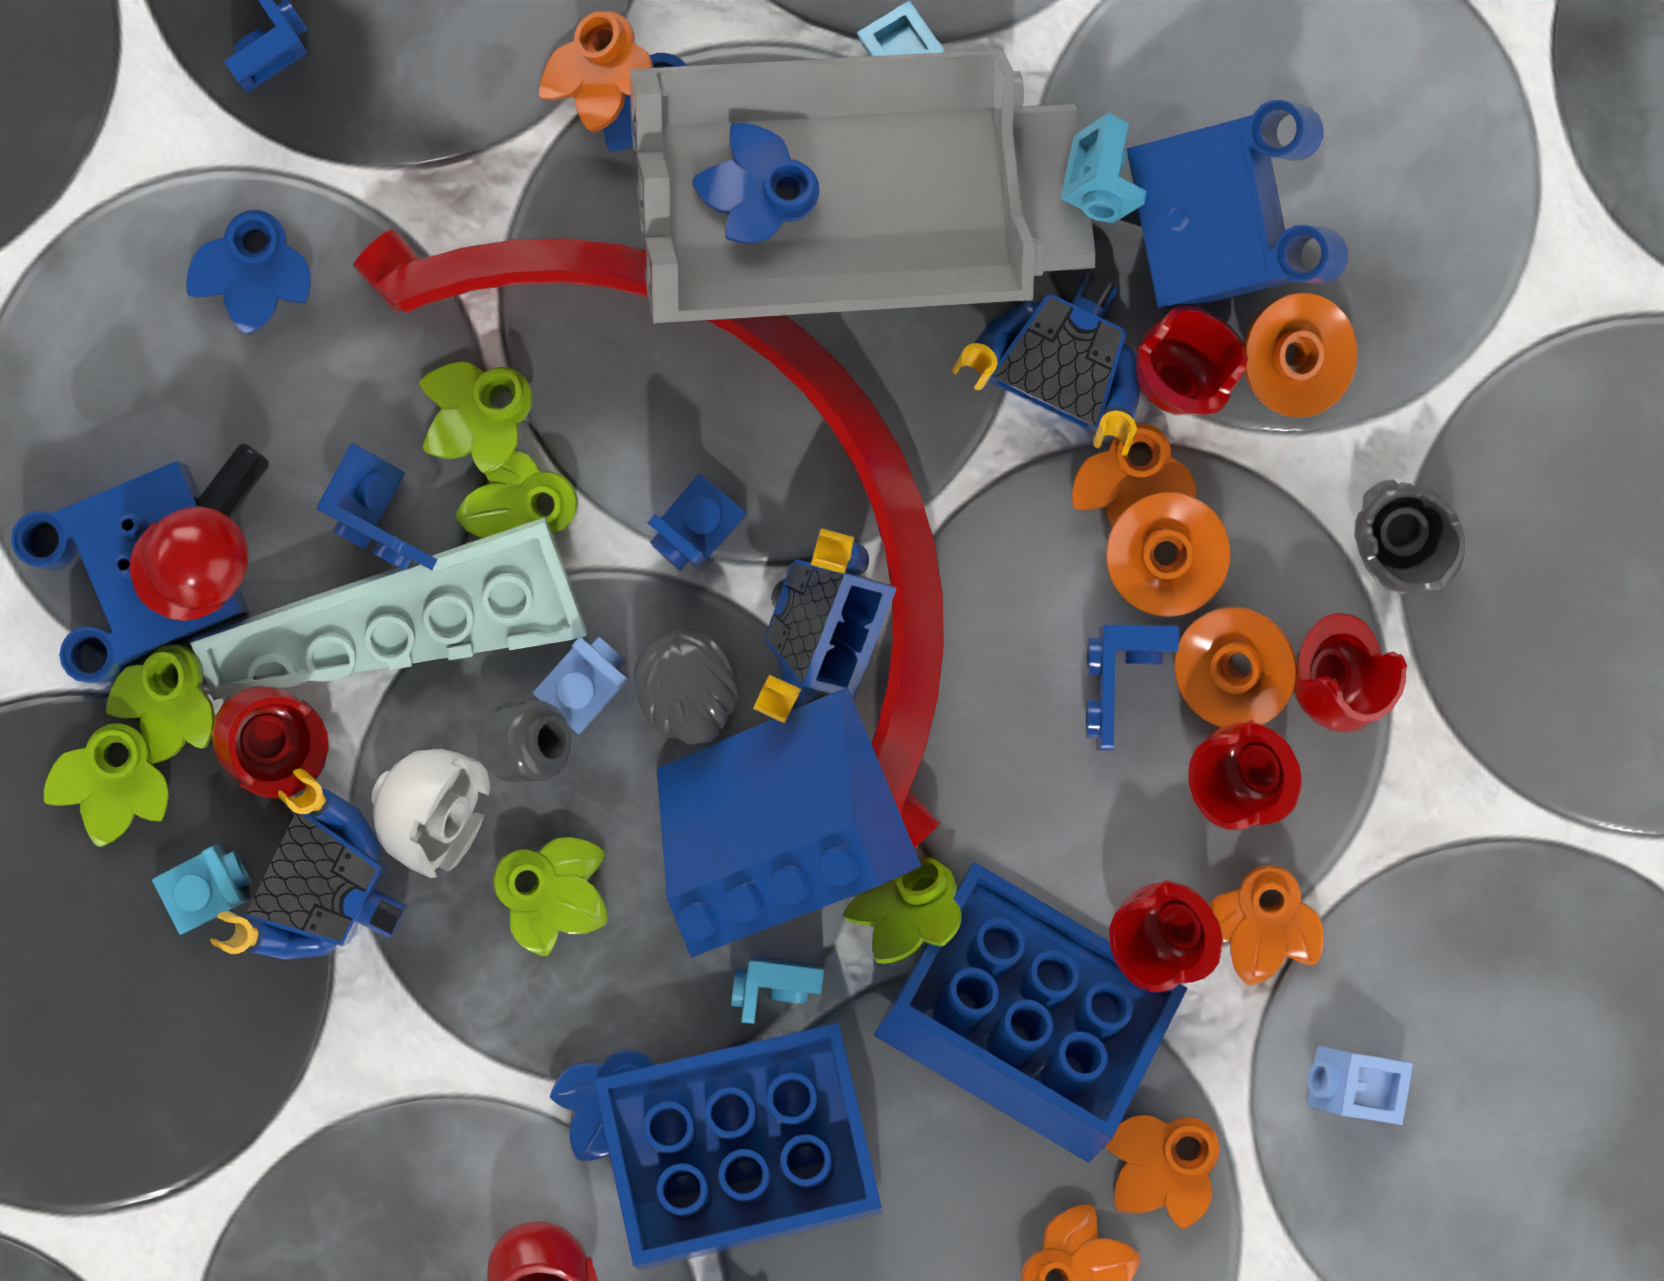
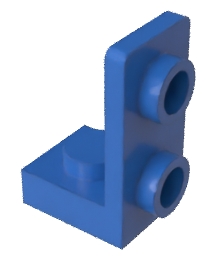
M258 0L276 27L267 33L263 29H258L244 36L233 46L232 51L234 55L224 61L246 93H249L309 53L298 37L308 29L289 0H284L276 5L274 0Z
M351 443L316 509L338 520L332 532L364 549L367 548L371 539L377 541L378 543L372 553L406 571L411 560L433 570L438 559L377 527L406 472Z
M699 473L661 518L654 514L647 522L650 529L656 534L649 543L680 571L687 562L699 571L747 516V513Z
M1102 625L1099 627V638H1088L1087 675L1098 676L1097 700H1087L1086 738H1097V751L1114 750L1116 652H1126L1125 664L1163 665V653L1179 651V626Z

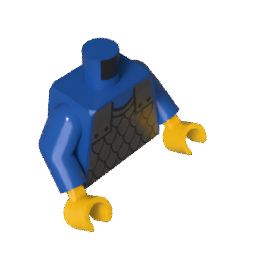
M1091 274L1084 275L1071 303L1048 293L1041 303L1034 300H1024L988 323L976 341L963 349L951 369L952 373L956 375L961 367L970 366L980 376L974 386L976 390H981L989 382L1092 433L1097 429L1093 439V446L1100 449L1104 436L1108 435L1115 436L1121 440L1123 444L1121 455H1127L1137 432L1134 418L1140 396L1135 370L1136 356L1133 350L1124 343L1127 331L1105 320L1118 292V288Z
M821 528L811 563L796 559L791 564L787 577L775 585L771 595L772 605L775 609L765 633V643L779 659L778 662L783 680L770 674L768 675L755 702L754 710L785 723L791 710H795L813 700L820 691L832 694L848 687L852 699L855 700L897 589L893 585L858 576L868 569L869 554L863 545L854 542L855 537Z
M300 768L294 770V775L306 784V789L300 796L293 798L288 797L281 790L278 792L281 800L295 812V815L245 914V917L256 922L249 923L248 920L230 911H222L217 916V918L235 924V933L229 940L219 941L210 938L212 945L229 954H239L246 950L250 953L283 960L326 956L334 950L336 945L345 946L349 944L359 924L391 939L406 912V904L377 891L388 865L379 859L381 843L378 841L360 809L328 789H321V786L306 770Z

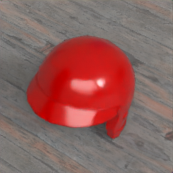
M1178 306L1173 308L1146 333L1135 351L1137 352L1135 370L1140 389L1151 403L1173 415H1209L1222 410L1229 401L1230 393L1242 377L1248 362L1247 348L1233 328L1213 313L1196 306Z
M201 506L183 508L168 514L158 523L154 521L149 525V528L145 530L135 543L130 556L129 572L137 596L150 610L168 619L180 621L195 620L220 609L238 590L248 568L249 549L245 535L229 516L216 509Z
M1334 613L1321 618L1307 633L1301 650L1296 657L1295 699L1302 711L1313 722L1332 731L1352 732L1363 729L1371 722L1379 720L1392 711L1402 696L1406 684L1407 664L1404 656L1394 651L1382 655L1373 631L1364 621L1354 615Z
M267 686L243 689L230 696L221 706L215 716L212 728L213 748L218 761L230 776L239 781V786L256 795L279 799L278 792L281 790L288 797L293 796L306 789V784L294 775V770L299 768L306 770L316 780L325 766L329 743L328 733L322 719L305 700L302 699L300 701L287 691Z
M1248 720L1224 726L1206 737L1204 742L1196 748L1189 761L1188 783L1193 801L1207 820L1224 829L1240 830L1255 824L1268 825L1276 823L1289 816L1298 802L1302 789V775L1297 758L1286 740L1273 729L1254 723V720Z
M1164 880L1141 887L1124 900L1122 906L1115 912L1109 926L1110 948L1117 966L1130 982L1150 992H1163L1175 988L1180 983H1192L1205 979L1215 970L1220 962L1223 937L1219 921L1204 898L1186 885Z
M546 1221L527 1222L506 1231L498 1239L488 1258L487 1281H598L595 1268L592 1265L593 1260L591 1256L587 1257L578 1239L564 1227Z

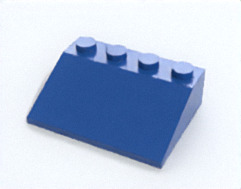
M848 687L790 711L785 723L771 719L657 768L667 901L691 958L878 887L921 867L919 858Z
M973 862L953 898L961 909L962 918L959 929L944 946H935L927 942L924 944L873 1036L1089 1163L1112 1140L1188 988L1178 984L1175 988L1167 991L1150 992L1137 987L1127 979L1117 966L1108 940L978 863Z
M839 1022L593 1080L632 1263L639 1270L883 1214Z

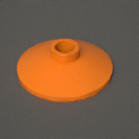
M1291 293L1276 298L1256 315L1245 337L1244 344L1247 348L1248 362L1244 373L1248 385L1256 398L1264 406L1278 414L1289 417H1310L1322 413L1339 401L1354 377L1358 351L1353 327L1344 312L1332 301L1322 296L1311 293ZM1292 343L1296 349V357L1288 365L1285 353L1288 345Z
M1160 492L1140 498L1120 514L1108 536L1106 564L1109 576L1116 590L1132 606L1156 616H1180L1205 605L1221 588L1230 565V542L1223 523L1205 503L1182 493ZM1170 541L1176 549L1175 557L1169 563L1160 564L1154 557L1155 547L1160 542Z
M1225 607L1206 613L1187 628L1179 641V651L1175 654L1174 672L1179 691L1185 702L1205 721L1221 728L1248 720H1254V723L1264 725L1275 718L1290 701L1294 692L1297 662L1289 639L1271 619L1251 609ZM1234 654H1242L1249 659L1251 664L1249 673H1240L1234 668L1232 663Z

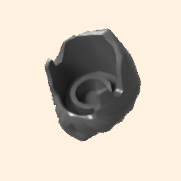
M1394 479L1381 481L1365 492L1362 511L1358 512L1355 520L1354 537L1362 561L1374 580L1388 590L1405 595H1420L1444 591L1460 570L1465 556V536L1460 520L1452 507L1432 490L1421 486L1414 487L1411 483L1400 482L1398 484Z
M676 628L663 634L646 646L635 663L633 678L639 705L647 720L656 731H660L663 736L668 738L676 737L686 744L709 743L720 735L719 729H723L728 721V716L732 714L737 703L739 686L737 673L727 649L716 637L704 631Z

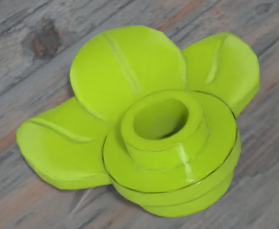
M462 361L439 367L419 381V386L427 397L442 408L431 424L423 443V450L427 454L449 460L463 458L472 454L476 466L484 474L497 469L510 459L518 445V424L528 415L533 402L531 386L520 372L508 367L493 368L484 372L473 364ZM507 391L513 394L512 401L507 407H493V401L499 393Z
M515 450L510 459L502 466L486 473L490 484L477 488L470 493L461 503L456 513V519L461 526L471 534L481 538L546 517L551 533L554 535L566 529L575 519L578 511V497L573 485L565 477L553 472H542L528 454ZM541 492L548 493L554 499L555 507L550 515L542 514L537 508L536 500Z
M180 644L161 646L146 659L143 665L124 668L111 688L106 705V713L113 717L125 719L140 718L141 732L149 749L148 762L151 764H157L173 757L182 749L186 741L195 747L207 748L212 737V728L215 720L213 704L201 687L203 682L201 663L191 649ZM174 667H176V669H177V671H178V683H177V684H176V682H175L174 679H173V669H174Z
M114 723L105 725L95 731L88 740L86 748L69 751L59 757L47 777L43 798L44 802L49 805L80 804V813L88 835L97 847H103L115 841L126 832L132 824L135 814L150 821H162L168 806L169 790L164 775L148 762L149 749L143 735L129 725ZM118 742L125 745L128 750L127 761L119 767L113 765L109 760V750Z
M557 837L548 842L538 852L528 849L515 850L505 855L498 862L492 878L493 889L499 901L509 908L510 932L522 947L530 952L547 957L557 941L558 931L569 934H586L606 925L608 916L604 901L596 888L587 881L598 869L605 857V852L601 848L584 839ZM522 871H532L535 875L534 887L528 892H518L515 887L517 875Z
M928 857L919 858L921 867L878 887L859 893L846 907L843 913L845 921L875 927L872 938V953L877 963H895L905 960L919 949L923 941L935 946H944L959 929L962 918L961 909L953 899L957 889L956 881L952 872L936 859Z

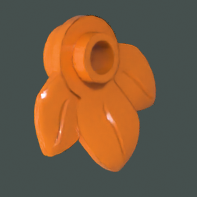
M610 11L593 12L583 18L578 24L574 34V41L559 47L551 55L541 78L539 97L545 101L574 97L575 106L584 126L592 133L598 132L617 119L624 106L625 96H630V69L654 68L652 59L646 50L635 44L634 29L622 15ZM612 37L608 46L602 50L604 42Z
M1136 423L1137 432L1132 444L1142 443L1150 450V460L1146 465H1134L1129 460L1128 454L1125 456L1121 455L1123 444L1115 436L1111 441L1109 451L1098 453L1085 460L1078 470L1073 483L1072 505L1075 510H1094L1106 507V515L1112 527L1120 514L1128 506L1145 496L1160 492H1176L1196 498V484L1190 470L1171 457V447L1167 437L1153 425Z
M1264 865L1253 869L1244 877L1239 889L1217 895L1209 903L1219 921L1223 942H1230V955L1233 967L1241 980L1249 986L1264 982L1272 977L1283 965L1286 956L1303 964L1315 965L1322 955L1324 933L1320 917L1316 911L1301 901V889L1295 876L1280 866ZM1267 890H1277L1282 894L1281 900L1274 906H1264L1259 902L1260 896Z
M1142 1114L1121 1121L1112 1140L1105 1146L1116 1157L1126 1161L1121 1167L1115 1183V1208L1119 1212L1144 1213L1165 1205L1168 1214L1180 1229L1188 1228L1205 1214L1213 1196L1208 1173L1216 1165L1220 1153L1219 1140L1216 1133L1206 1122L1195 1117H1180L1166 1123L1151 1115ZM1186 1136L1194 1137L1199 1143L1197 1154L1190 1159H1183L1176 1152L1178 1141Z
M1091 1204L1077 1205L1058 1214L1047 1224L1042 1250L1034 1253L1025 1262L1021 1271L1020 1281H1045L1047 1273L1052 1269H1056L1061 1274L1062 1281H1131L1138 1269L1140 1255L1131 1246L1109 1238L1098 1239L1097 1215L1094 1206Z

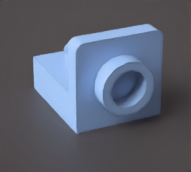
M579 637L573 643V648L532 693L540 701H545L557 707L566 718L568 726L578 735H581L629 680L619 670L626 660L600 637L592 645Z
M1318 1046L1315 1052L1314 1063L1308 1074L1309 1092L1307 1105L1311 1108L1341 1116L1403 1125L1413 1063Z

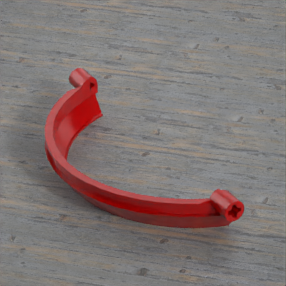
M390 229L368 245L353 263V267L394 312L402 310L405 314L427 304L468 292L517 284L565 283L610 288L647 297L645 281L646 250L617 243L569 238L514 239L462 247L421 259L395 229ZM786 315L705 320L735 336L768 360L805 395L830 426L848 455L873 508L885 550L889 583L897 589L892 599V646L887 688L871 745L915 848L940 825L936 817L913 794L910 788L926 749L938 701L944 650L942 586L935 542L921 494L899 445L874 404L842 364L805 329Z

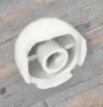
M445 749L415 751L396 763L390 771L384 772L374 785L372 803L374 805L373 819L377 838L386 852L409 869L429 878L437 877L434 870L438 867L448 872L453 869L470 849L481 827L485 814L480 812L472 814L477 803L478 792L489 796L490 782L487 769L479 761L460 753Z

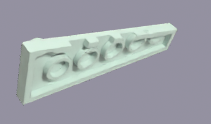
M546 517L432 555V557L438 559L433 570L414 561L409 564L406 571L397 567L194 636L191 646L201 663L203 676L212 699L215 700L230 697L243 689L256 686L281 689L299 686L305 681L323 682L347 678L352 673L382 668L395 670L412 667L413 663L442 658L455 660L472 657L474 653L508 647L509 650L574 640L587 636V628Z

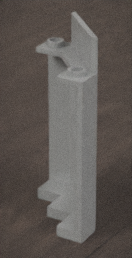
M1003 49L630 69L631 131L633 151H636L638 164L637 195L641 235H644L646 249V292L653 323L1033 300L1034 276H1042L1043 271L1095 268V245L1091 218L1083 210L1060 199L1073 136L1080 132L1078 109L1075 104L1023 106L1024 86L1022 74L1020 71H1013ZM735 123L757 125L781 136L788 148L790 158L807 165L814 172L819 182L818 201L809 215L797 221L783 222L771 238L755 244H743L727 240L725 238V226L729 214L720 213L707 206L698 196L692 184L693 178L700 172L722 162L733 160L729 133L730 126ZM783 185L776 189V193L781 199L793 200L798 197V192L792 186Z

